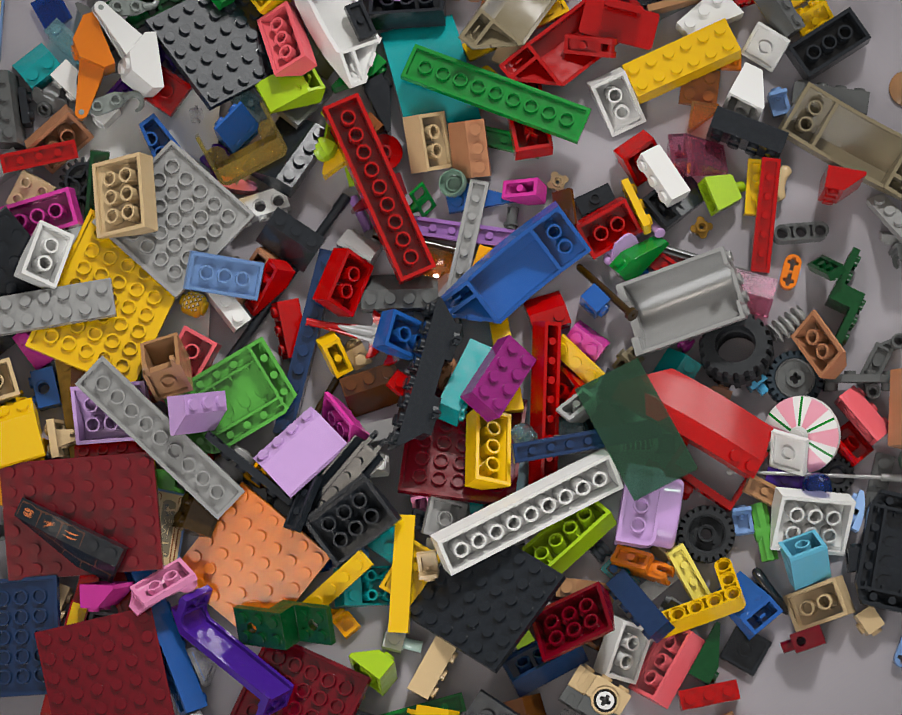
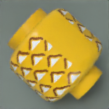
M190 290L186 295L182 294L179 305H181L182 313L199 318L207 312L209 302H207L205 295Z

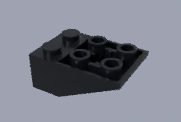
M686 169L679 172L690 188V192L685 199L667 208L660 201L655 189L642 199L645 209L665 232L705 202L697 185L698 183Z

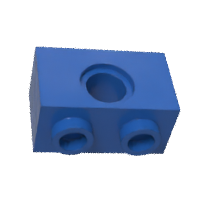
M595 283L580 296L579 304L594 319L598 316L602 318L609 311L610 298Z
M50 366L30 371L31 377L28 378L30 388H34L35 396H32L35 406L40 411L61 407L62 401L55 368ZM49 385V391L42 394L40 392L41 387Z

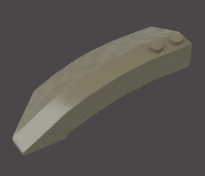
M484 0L458 38L472 50L523 46L557 0Z
M808 82L783 118L778 129L789 132L788 141L829 165L866 171L863 183L902 201V134L866 116L811 82Z

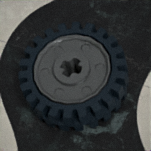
M796 350L782 353L773 360V364L769 367V372L766 375L768 379L765 384L769 389L768 393L772 396V399L780 403L794 396L817 398L823 387L824 379L818 376L803 353ZM793 375L799 379L796 384L790 381Z

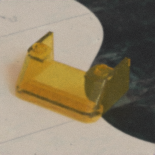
M260 100L259 103L267 119L261 121L258 126L261 139L229 156L220 146L207 150L199 133L195 135V139L218 181L223 185H231L282 158L287 152L286 143L263 100Z

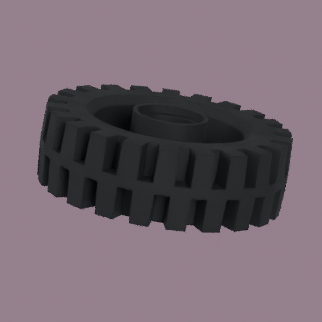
M701 505L689 510L682 517L677 529V540L679 544H684L692 560L695 562L713 563L725 557L731 550L735 541V527L725 511L712 505ZM704 529L709 530L711 538L704 539L701 536V531Z

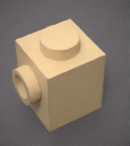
M868 606L853 616L857 622L856 628L861 634L866 636L870 634L872 636L877 635L882 631L881 626L885 624L874 607Z

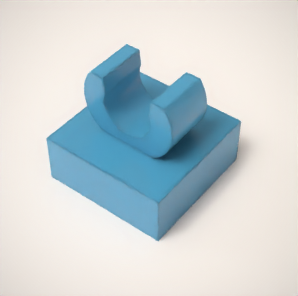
M762 374V380L758 383L753 381L752 386L746 388L750 393L757 390L763 396L769 391L765 384H763L768 378Z

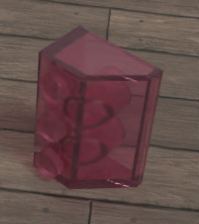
M736 268L737 273H741L744 279L742 287L744 291H747L750 299L747 302L750 313L768 318L778 279Z

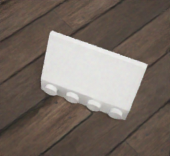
M775 487L771 509L770 549L780 550L778 542L815 529L827 545L828 555L844 556L856 501L849 493Z

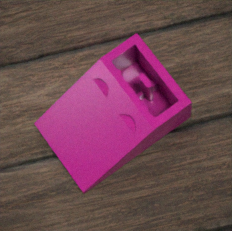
M581 320L574 324L566 336L595 364L611 343ZM560 361V367L563 365L572 371L563 361Z

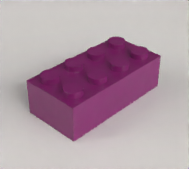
M510 335L498 339L464 389L460 398L487 422L500 418L535 364L536 359Z

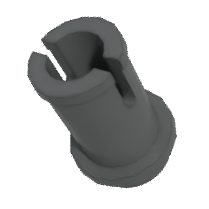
M507 207L506 222L503 224L505 228L514 230L518 228V207Z

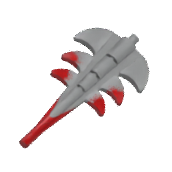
M375 310L372 312V326L326 322L306 318L305 325L326 329L368 342L369 350L366 354V359L373 358L380 352L372 347L381 317ZM414 311L412 314L413 318L424 322L425 316ZM387 354L383 365H393L401 358ZM406 368L404 374L409 375V370Z

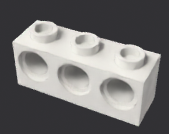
M274 188L239 199L256 215L245 228L251 226L256 221L260 223L268 221L277 207L286 213L291 211L287 196ZM276 199L284 200L281 206L274 205ZM260 204L266 206L262 212L256 211V207Z

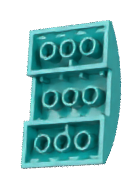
M453 15L446 16V26L394 29L380 33L402 117L445 111L446 124L481 119L478 107L401 79L402 71L415 44L467 63L461 40L458 38L459 33Z

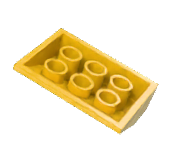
M32 397L0 406V468L46 456L38 411Z

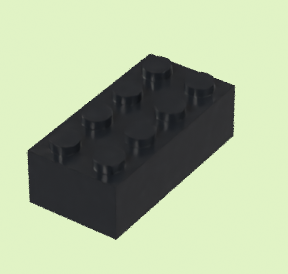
M851 7L789 45L785 54L803 80L811 81L866 46L871 36Z
M717 106L706 136L710 137L709 139L713 142L726 143L731 149L737 150L739 148L744 150L750 156L757 155L779 159L789 132Z

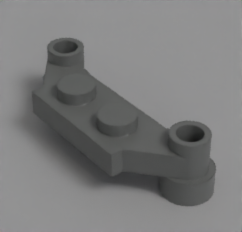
M897 333L891 339L882 343L876 342L860 374H864V371L868 370L876 371V374H882L893 351L902 349V333ZM895 340L899 341L900 345H897ZM863 383L867 399L875 400L881 395V388L877 383ZM869 390H872L875 395H871Z
M872 370L864 371V374H856V371H844V374H839L836 379H825L823 391H838V383H881V391H890V371H883V374H876V371Z

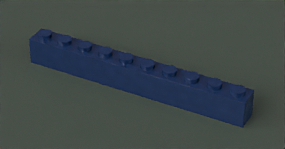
M319 249L287 378L297 396L287 412L276 419L273 429L274 436H278L300 415L317 348L316 339L319 338L321 328L307 326L305 322L306 318L324 320L326 308L312 298L332 253L330 250Z

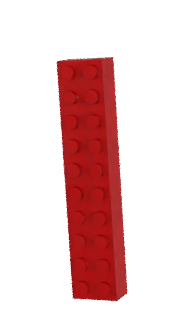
M359 93L324 106L322 113L399 284L401 285L435 270L436 264Z

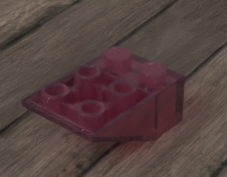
M688 133L668 134V157L681 177L728 174L724 145Z

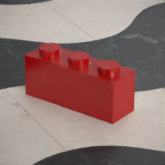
M736 679L677 691L681 711L741 699Z

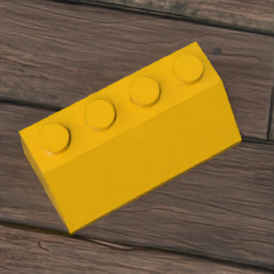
M474 409L466 415L465 487L488 490L511 486V414L503 412L500 418L489 422Z

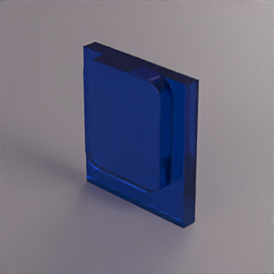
M35 0L30 3L46 32L55 30L73 18L63 0Z

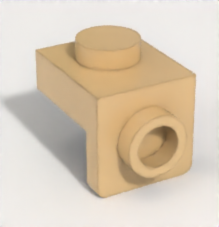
M350 339L343 346L355 371L372 363L371 358H365L368 352L361 340Z
M437 551L417 552L419 580H424L425 582L434 581L440 573Z

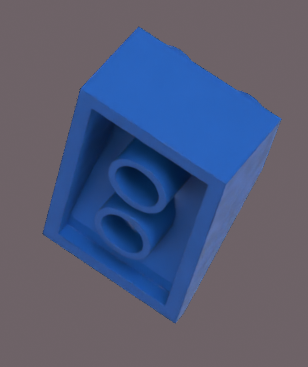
M396 309L382 311L372 347L388 355L410 361L415 354L412 352L414 343L419 340L420 336L418 328L423 322Z

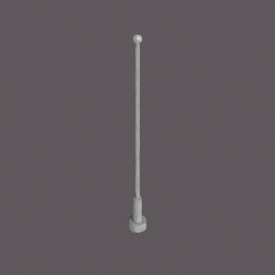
M729 468L726 470L728 475L737 474ZM758 471L756 475L800 476L790 472ZM806 473L804 475L807 477L881 479V481L902 482V474Z

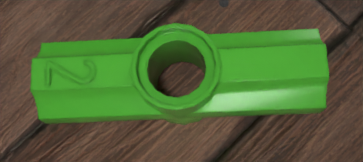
M763 502L752 504L750 506L752 507L754 538L756 543H758L761 561L770 562L778 560L777 550L770 549L771 521L767 504Z

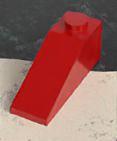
M269 258L263 269L258 301L246 299L244 302L245 307L252 316H256L289 285L295 271L287 261Z

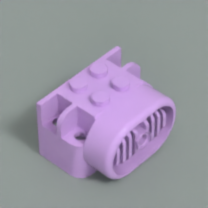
M629 463L625 471L624 488L622 489L613 545L617 546L620 544L647 549L651 546L671 549L674 546L677 534L684 482L680 479L666 477L661 469Z

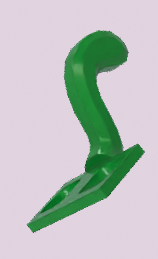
M423 182L418 184L409 193L413 201L409 205L412 213L419 212L421 217H425L437 206ZM422 187L424 193L416 200L414 193ZM429 200L431 207L424 213L422 205Z

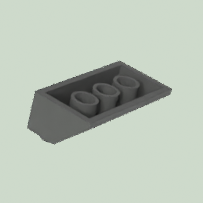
M0 70V149H10L12 147L15 149H26L24 143L26 132L22 124L18 95L19 79L17 75L9 70Z
M424 274L401 285L396 275H370L361 297L362 314L372 313L374 310L382 313V311L396 309L402 313L423 312L425 306L438 297V274Z

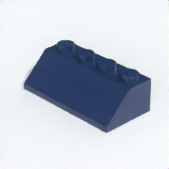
M535 639V641L513 651L502 666L518 696L522 697L589 660L583 647L580 646L544 663L537 639Z

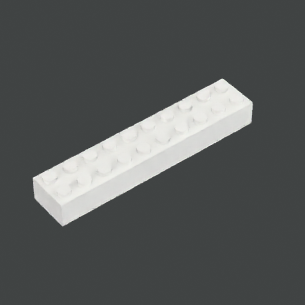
M601 448L430 535L443 568L452 576L623 489L624 486L611 454Z

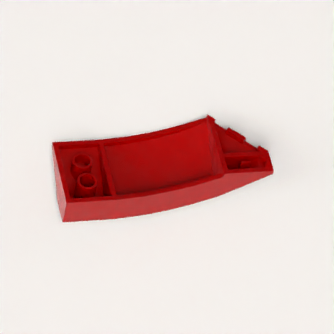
M582 0L498 65L508 78L518 82L564 87L602 58L564 53L565 34L586 35L579 32L586 0ZM603 44V51H607L608 44Z
M673 368L620 381L611 399L636 415L684 440L744 478L754 479L763 463L771 438V431L774 429L739 405Z

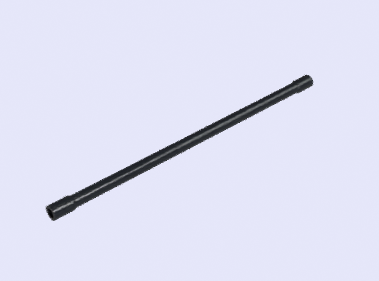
M345 193L340 195L329 214L316 230L318 234L324 237L339 214L344 211L351 201L348 195ZM291 265V267H292V268L294 269V271H295V274H294L293 278L291 279V281H292V280L294 279V277L296 276V274L299 272V270L296 269L295 267H293V266ZM285 290L254 316L226 357L243 348L270 312L271 304L277 302Z

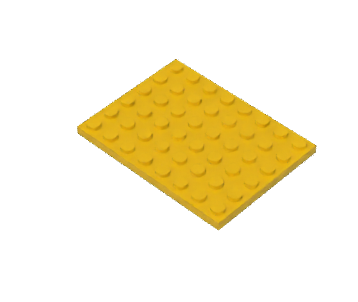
M90 209L68 254L57 287L111 278L117 316L35 330L31 332L25 346L84 372H87L103 355L130 382L138 381L142 372L140 343L158 338L175 298L109 238H97L96 226L92 223L95 219V210Z

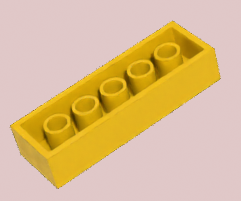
M724 18L622 65V69L625 70L639 104H642L691 80L741 59V48Z

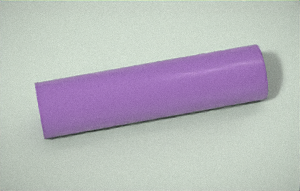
M357 195L350 197L352 208L360 201ZM365 211L355 213L364 233L373 229Z

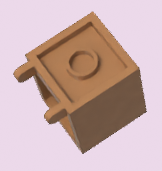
M177 332L140 343L143 377L156 402L167 399V396H175L193 391L190 357Z

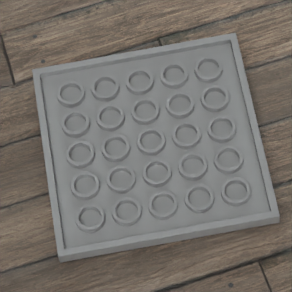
M170 140L153 158L158 231L143 235L109 239L177 299L186 290L183 288L190 250L219 255L256 215L173 140ZM96 218L92 221V223H93L95 226H96Z

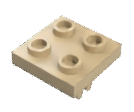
M23 169L6 203L9 205L55 191L57 187Z
M47 419L44 429L46 436L49 438V444L47 445L49 455L54 459L70 458L69 447L76 444L75 430L66 429L65 420Z

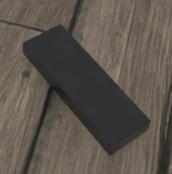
M314 476L312 480L297 492L283 525L284 528L301 533L321 484V477Z

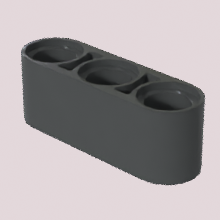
M823 221L780 224L774 230L773 241L778 245L821 242L828 235L829 227ZM821 228L824 231V235H817L815 229ZM796 230H803L805 232V236L799 237L796 234ZM777 232H785L786 238H779Z

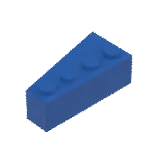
M154 113L139 124L153 158L170 140H173L180 147Z

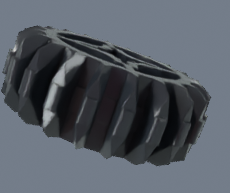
M82 157L81 162L74 159L75 164L73 166L71 163H68L69 169H62L66 175L59 176L63 180L59 182L60 187H70V182L78 186L79 194L76 196L79 207L82 206V203L85 207L87 183L83 186L81 182H85L88 178L89 159L86 162L85 158ZM83 170L82 174L74 176L78 171Z

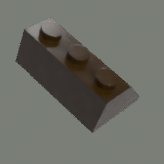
M186 490L181 499L179 510L174 516L172 526L188 535L211 538L218 520Z

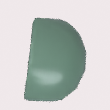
M452 168L440 176L438 186L445 196L454 198L462 195L466 190L467 179L461 171Z

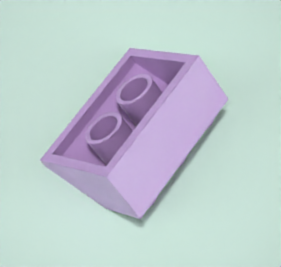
M225 391L167 396L171 436L214 431L227 411Z

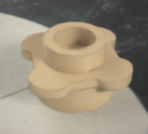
M554 171L551 173L550 181L547 182V187L554 191L563 190L565 183L569 179L566 175L562 176Z

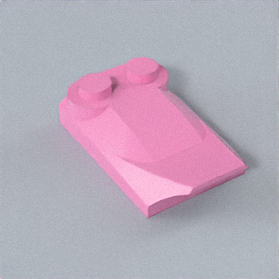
M178 558L164 566V569H159L130 586L131 601L129 607L136 616H139L156 603L178 592L191 593L198 584L197 576L181 558Z

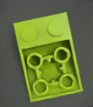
M315 68L302 76L276 77L272 74L255 85L270 114L321 103L326 89Z

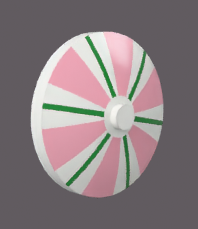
M810 396L787 398L778 403L766 418L765 423L774 429L809 438L807 473L825 467L838 451L841 439L839 422L833 411L816 398ZM770 438V441H769V444H768V448H767V451H768L769 455H770V442H771V438Z

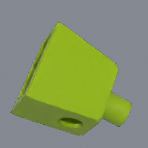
M731 174L704 177L697 184L711 216L736 204L742 199L740 193L746 191L745 183L743 181L735 182Z

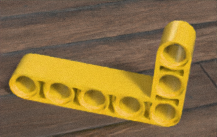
M723 557L714 564L722 590L661 611L675 627L664 638L739 612L745 608L746 601L730 559Z

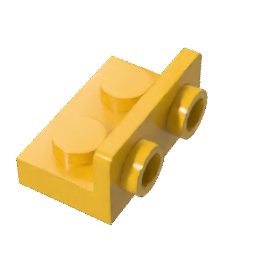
M810 0L804 8L795 9L806 25L799 31L801 38L834 17L826 0Z

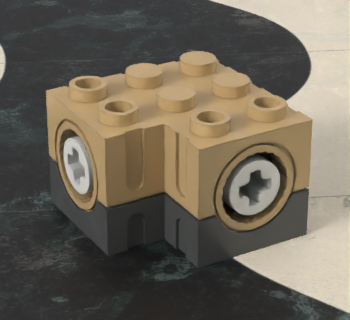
M586 664L584 666L580 665L558 701L580 715H620L631 698V695L628 694L630 691L622 685L617 687L612 684L613 680L605 674L601 676L595 675V670Z

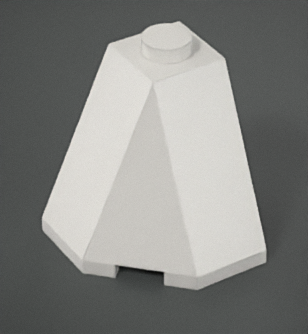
M745 62L722 107L758 121L765 107L763 70Z

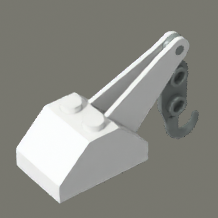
M111 0L109 4L97 1L92 7V12L121 57L117 66L118 74H121V80L131 89L139 92L144 98L154 97L164 88L156 32H145L142 35L122 17L138 16L145 11L153 10L160 1L153 0L151 3H146L140 0Z

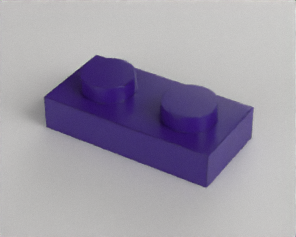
M767 467V471L786 472L773 467ZM765 476L767 482L777 487L803 489L806 476Z

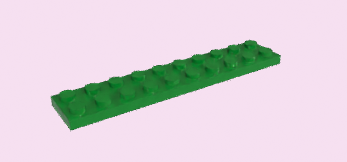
M418 44L414 45L401 74L402 80L578 144L592 110L591 108Z

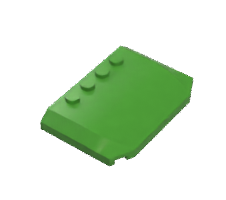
M263 337L254 340L192 377L193 391L180 394L225 391L227 411L216 429L211 432L229 446L285 414L297 396ZM164 399V402L168 407L167 399ZM208 431L186 434L206 454L221 452L204 437Z

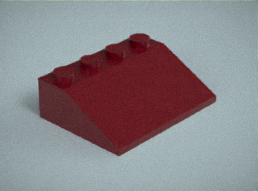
M599 581L547 605L532 624L544 663L615 630L611 599L608 591Z

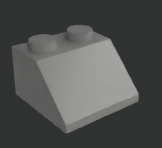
M347 229L336 243L337 248H349L373 266L382 251V245H380L378 240L372 237L368 239L363 236L362 232L353 229V231Z

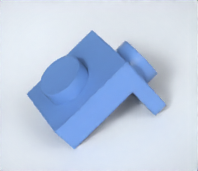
M773 88L767 95V101L773 118L786 115L791 108L787 97V88Z
M737 505L732 509L731 518L735 527V536L754 534L751 506Z

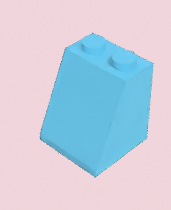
M815 529L778 542L789 582L795 590L806 588L808 585L820 583L832 577L827 545Z

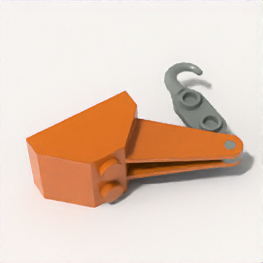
M93 12L84 14L73 36V45H71L73 59L79 62L75 117L83 121L87 119L89 114L100 116L121 108L132 98H136L140 102L135 112L141 111L145 105V100L136 91L112 92L95 98L103 77L115 73V61L98 19Z

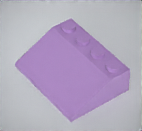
M145 381L131 382L150 400ZM77 386L70 387L76 445L134 441Z
M309 407L264 449L260 450L253 459L291 498L332 462L347 445V442L316 410Z

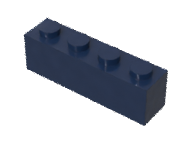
M624 569L606 583L610 589L608 591L610 596L615 601L617 599L620 600L621 604L619 606L626 614L628 612L631 613L632 617L630 619L637 627L640 625L643 627L644 630L641 632L648 640L653 639L658 643L675 628Z

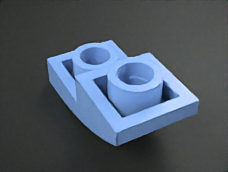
M859 490L857 494L853 493L851 496L856 501L854 512H857L853 514L850 531L854 533L859 531L864 516L865 496L862 490Z

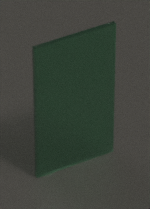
M638 358L575 389L634 501L698 469Z

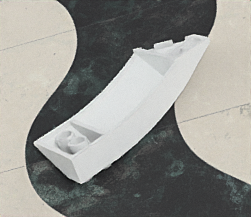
M294 0L316 45L349 89L366 83L368 79L367 73L373 65L376 56L375 51L382 37H379L377 33L374 37L358 41L344 10L346 5L358 0Z

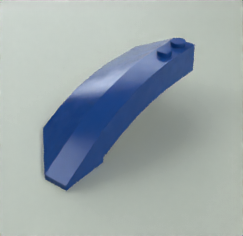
M554 201L483 256L441 298L453 318L501 324L543 286L592 250L558 203Z

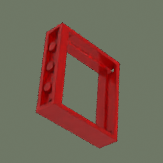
M683 441L665 467V470L674 474L683 482L689 483L694 490L729 513L743 493L742 489L747 478L743 480L729 501L675 464L689 444ZM766 452L765 457H764V460H765L766 457L768 456V454H769L768 452Z

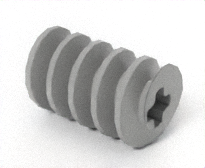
M796 305L797 308L791 307L790 312L785 311L784 316L779 315L778 321L773 319L771 321L772 325H765L768 327L774 342L779 340L783 343L784 335L790 338L789 331L794 333L796 331L795 327H799L807 316L798 305Z

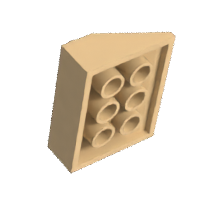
M137 152L92 164L97 238L135 236L158 231L153 157Z

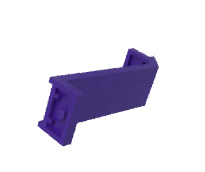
M206 585L181 596L178 601L179 604L171 607L179 634L260 699L256 715H271L286 707L294 684L210 617L207 606L213 589Z

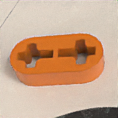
M790 254L786 257L781 270L779 285L786 291L792 290L798 280L802 261L796 254ZM792 259H794L795 263L798 265H795L793 267V270L791 271L789 270L790 264L787 262H790ZM788 274H790V281L793 283H790L789 286H786V282L783 281V279L785 280Z

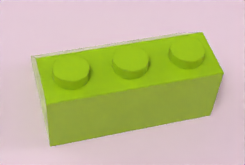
M380 650L350 653L351 668L372 678L369 686L384 696L398 679L396 664L393 661L394 657L385 651L383 653Z

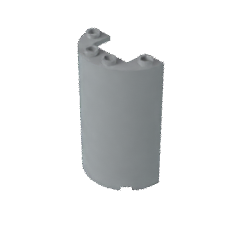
M724 246L615 285L618 297L630 308L634 307L638 310L637 318L630 321L634 333L631 341L636 357L748 318L750 310L747 302L750 299L747 291L743 290L742 284H744L742 274L736 271L733 264L734 258L730 250L727 251Z

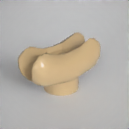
M786 165L780 167L777 202L785 199L786 181L792 173L791 168Z

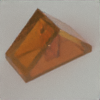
M692 101L687 132L689 134L712 118L717 106L720 105Z

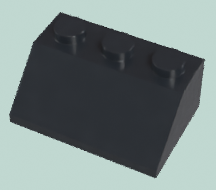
M277 207L259 234L256 242L287 261L296 269L304 272L326 238Z

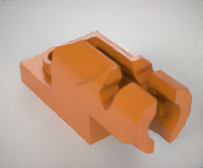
M619 544L610 559L611 564L629 569L633 576L652 582L656 581L667 586L671 584L668 577L673 578L675 574L673 566L655 560L653 553Z

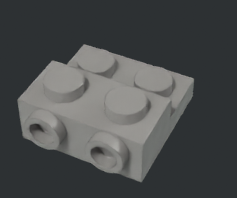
M433 496L429 497L421 533L432 535L467 517L469 513L467 509L468 504Z

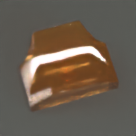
M428 247L436 268L424 275L439 279L446 273L450 274L454 254Z

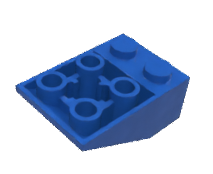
M241 101L238 104H233L228 110L229 113L224 118L220 117L214 124V130L219 143L225 146L235 157L261 132L259 124Z
M739 571L736 576L742 589L746 606L743 610L728 616L750 640L777 618L783 610L769 594Z

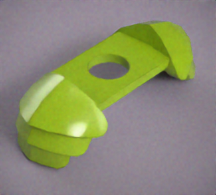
M327 122L324 137L318 138V143L315 145L316 149L314 150V155L321 162L329 161L333 158L338 149L334 138L330 134Z

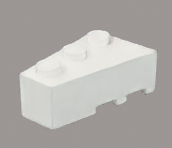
M701 0L677 22L675 29L684 37L724 18L728 24L742 19L744 12L733 0Z

